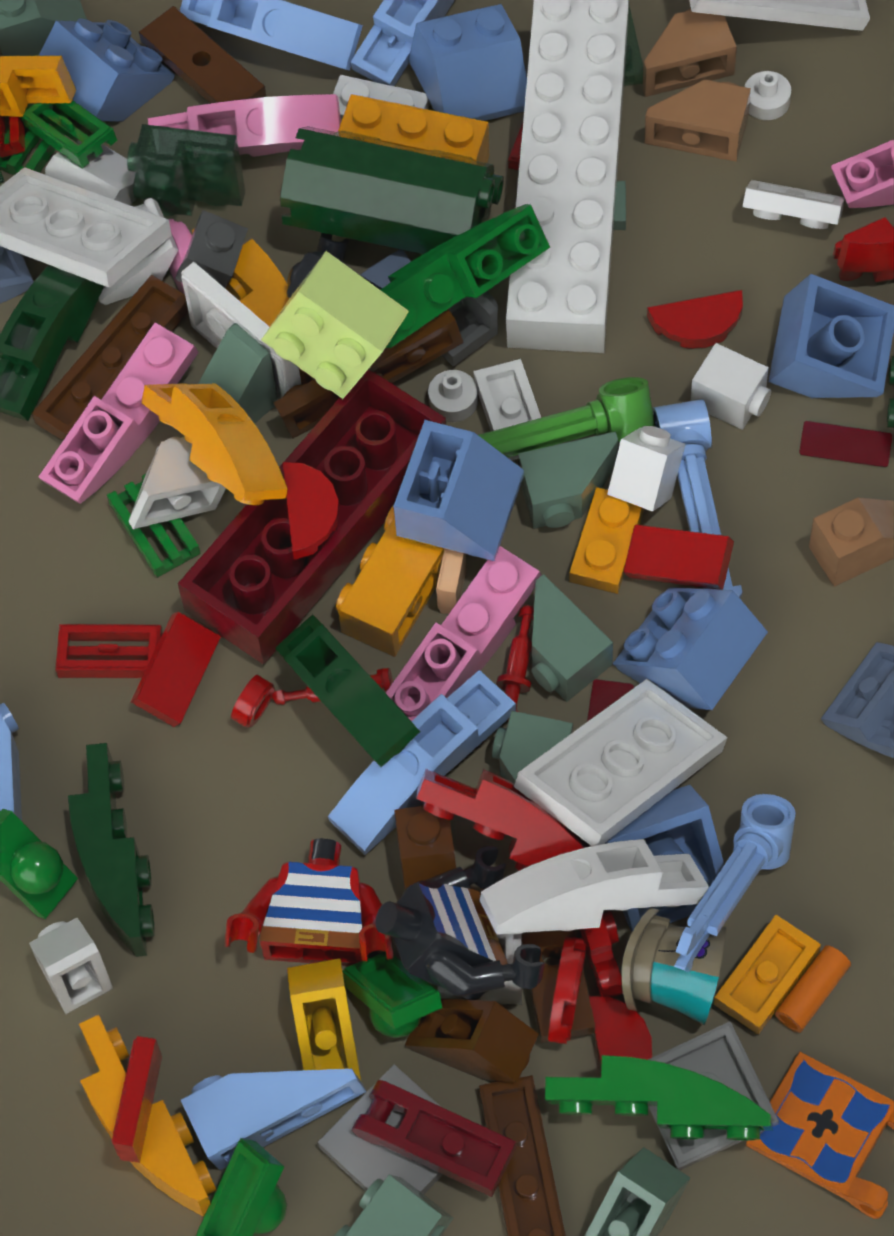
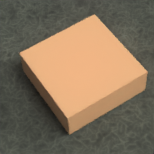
M444 549L436 587L437 606L440 613L449 614L461 598L466 576V555L449 549Z

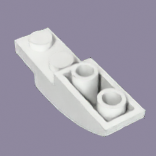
M639 839L586 847L538 862L503 878L481 891L480 902L496 934L516 935L524 932L572 931L575 929L599 928L603 910L624 911L631 908L695 905L700 902L709 886L690 854L653 856L645 840Z

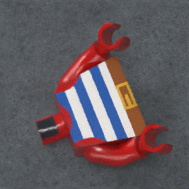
M318 838L310 842L308 863H283L279 876L268 879L244 910L239 914L230 916L226 923V947H230V944L235 940L247 941V952L254 953L257 950V941L260 935V945L264 960L317 963L340 958L342 966H351L360 961H368L367 955L377 950L386 952L387 959H393L394 957L392 937L378 932L376 928V915L382 906L380 899L372 886L360 882L357 868L353 866H339L342 845L331 839Z

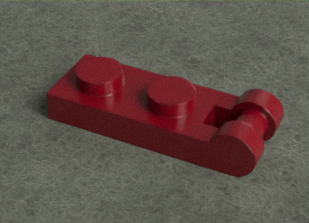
M377 1080L369 1095L373 1101L366 1115L360 1114L352 1132L371 1144L384 1146L493 1197L516 1150V1141L389 1082ZM392 1111H399L405 1114L398 1129L386 1124Z

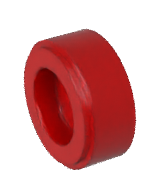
M258 674L255 675L238 697L231 713V719L246 728L254 726L265 712L275 691L274 684Z

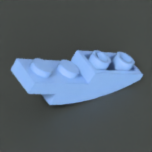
M182 0L180 12L189 20L349 71L351 68L350 62L354 57L363 25L285 0Z
M383 0L373 15L374 25L350 62L352 70L374 82L395 86L409 64L408 60L416 23L444 17L454 0Z
M478 670L448 698L443 694L439 695L412 721L421 732L399 754L393 756L382 767L373 761L329 814V821L366 855L396 828L395 809L418 807L424 803L416 799L425 769L445 776L510 718L511 710L516 711V703L485 674Z

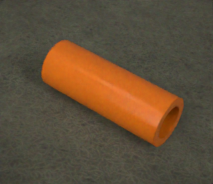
M825 945L775 1011L777 1019L790 1030L801 1033L851 967L850 960L838 949Z

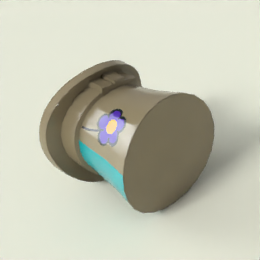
M651 907L635 926L623 956L622 989L627 1009L637 1011L635 1000L649 1004L653 1001L705 1025L719 979L727 927H722L717 936L710 934L694 958L692 969L690 972L674 967L680 956L679 953H676V949L686 927L671 926L670 919L657 916L660 909Z

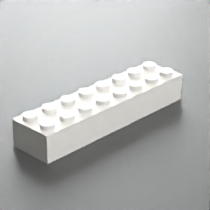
M534 0L516 208L524 204H531L551 248L510 275L506 314L507 348L604 353L629 0Z

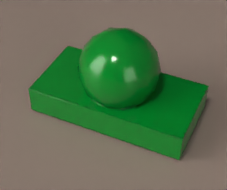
M2 809L0 811V881L37 917L46 919L78 880V877L63 863L58 851L46 842H42L12 811Z
M381 952L368 958V961H360L343 970L345 987L370 1008L369 1017L375 1029L382 1035L391 1038L408 1036L416 1030L423 1016L442 1009L439 991L427 981L410 974L404 968L402 961L395 955L393 959H387L386 952Z
M240 1138L196 1236H253V1234H267L274 1231L285 1219L288 1205L284 1193L279 1185H277L285 1166L256 1141Z

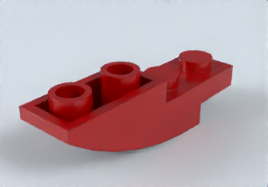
M425 769L418 786L416 799L425 802L423 808L429 813L447 820H453L456 814L474 821L473 828L476 831L494 839L503 840L505 834L513 837L509 846V859L517 862L515 868L519 871L557 855L591 847L537 803L514 787V783L485 769L482 771L476 788Z

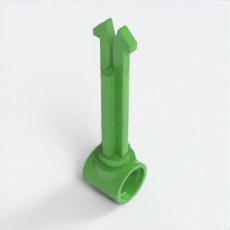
M640 377L612 380L599 388L596 400L587 402L586 406L486 432L478 436L507 458L516 456L518 453L549 447L593 434L598 436L616 431L618 442H621L622 438L640 427H656L649 384L646 379Z

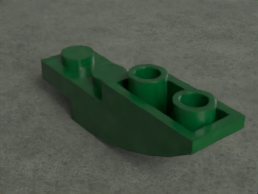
M48 265L33 282L0 333V413L29 421L66 341L70 340L78 343L102 293L103 285Z
M313 614L275 647L283 659L380 767L385 765L393 756L399 754L421 732Z
M107 743L86 745L89 793L68 795L70 821L77 851L93 894L106 919L119 938L136 957L147 956L146 937L155 936L152 904L144 905L143 887L152 886L149 856L139 854L134 837L127 838V822L124 808H116V792H124L121 760H112Z

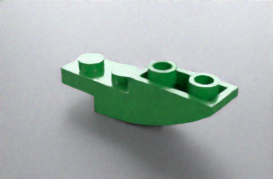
M524 204L487 220L431 249L389 275L390 283L380 290L409 312L386 348H392L463 298L479 297L551 248L531 204Z
M602 1055L601 1078L545 1077V1100L550 1104L559 1105V1114L592 1115L593 1105H615V1115L647 1116L648 1106H657V1125L661 1129H670V1138L704 1139V1129L727 1130L728 1140L755 1141L760 1140L761 1130L773 1131V1118L771 1114L749 1098L718 1081L694 1071L663 1062L634 1057Z

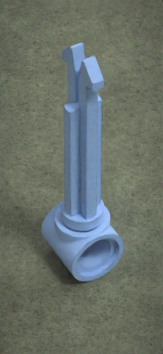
M700 399L653 407L655 426L669 432L671 439L685 444L677 476L689 531L721 535L705 464L707 459L706 451L712 446L710 420L705 401ZM728 568L723 590H733L741 598L743 593L741 585L732 586Z
M759 794L748 798L744 802L741 811L740 828L733 840V853L687 921L689 927L684 929L676 949V953H679L680 956L674 967L690 972L694 958L710 934L718 935L761 869L779 868L787 863L790 857L796 814L794 807L789 801L776 795Z

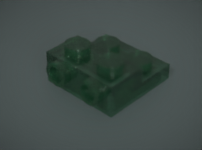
M142 124L138 142H131L127 155L128 171L136 172L133 184L135 199H143L145 201L148 198L156 200L163 216H173L176 214L192 216L196 201L206 202L213 206H242L246 190L236 135Z

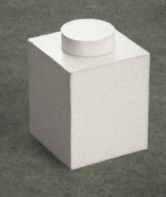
M715 343L692 379L691 401L703 399L708 414L743 430L752 414L758 417L762 414L770 399L771 389L766 388L769 367Z
M653 426L640 427L621 439L607 495L650 511L656 510L672 497L685 444L671 439V434L666 430Z

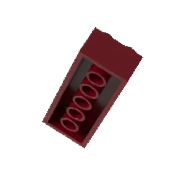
M368 369L343 399L340 397L284 461L306 464L320 470L331 481L340 507L336 531H333L329 538L318 546L317 552L294 560L287 498L264 500V503L261 505L246 504L177 583L184 611L264 665L276 651L275 647L290 635L385 523L386 517L396 501L424 420L446 425V417ZM282 463V464L279 466V468H280L281 474H282L283 479H284V471H283V463Z

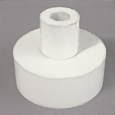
M761 71L755 73L746 81L745 87L751 88L749 114L760 120H774L787 112L790 106L791 85L783 75L773 71Z
M447 370L436 375L429 384V406L446 417L447 422L465 420L476 410L478 404L477 385L469 374L459 370Z

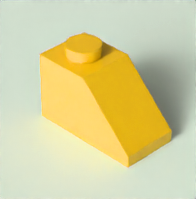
M341 959L288 967L290 999L303 1070L352 1068L361 1080Z

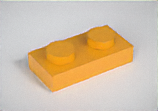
M596 487L569 572V582L618 594L624 576L623 571L634 525H640L644 508L607 495V489Z
M775 915L714 997V1005L759 1035L817 956L821 944L778 915Z

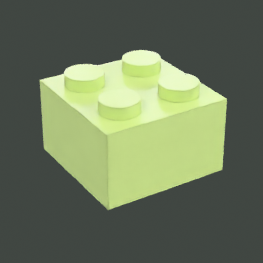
M326 251L289 298L261 341L273 348L281 358L291 361L313 377L320 386L334 392L343 399L381 355L409 311Z

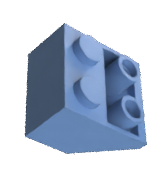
M79 18L77 21H55L39 56H62L76 88L73 101L101 121H124L168 86L175 77V74L161 63L163 59L157 52L138 44L130 37L132 32L125 25L114 20H107L106 23L91 22Z
M424 420L393 506L396 536L495 561L524 476V470L476 433Z
M668 588L655 599L652 611L639 629L627 637L624 649L613 664L619 671L639 683L649 679L687 708L713 710L768 631L733 590Z

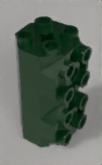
M307 126L299 128L295 137L296 139L304 140L301 150L290 149L280 195L281 207L290 208L291 212L282 215V224L425 254L451 238L489 220L492 204L498 205L501 199L504 176L494 174L493 164L474 161L472 157L439 150L425 151L382 142L380 138L347 131L334 132Z

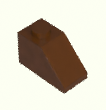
M423 806L394 810L405 889L418 881L429 879L456 868L450 820L429 813Z
M441 998L442 1009L423 1016L418 1027L410 1033L405 1043L407 1048L479 1079L517 1083L522 1071L529 1063L530 1053L539 1033L496 1001Z

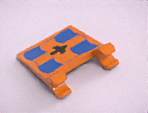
M799 1051L770 1101L779 1124L773 1127V1131L761 1132L760 1140L746 1141V1146L840 1196L867 1216L879 1219L888 1206V1192L876 1183L858 1178L857 1176L885 1127L888 1125L894 1130V1100Z

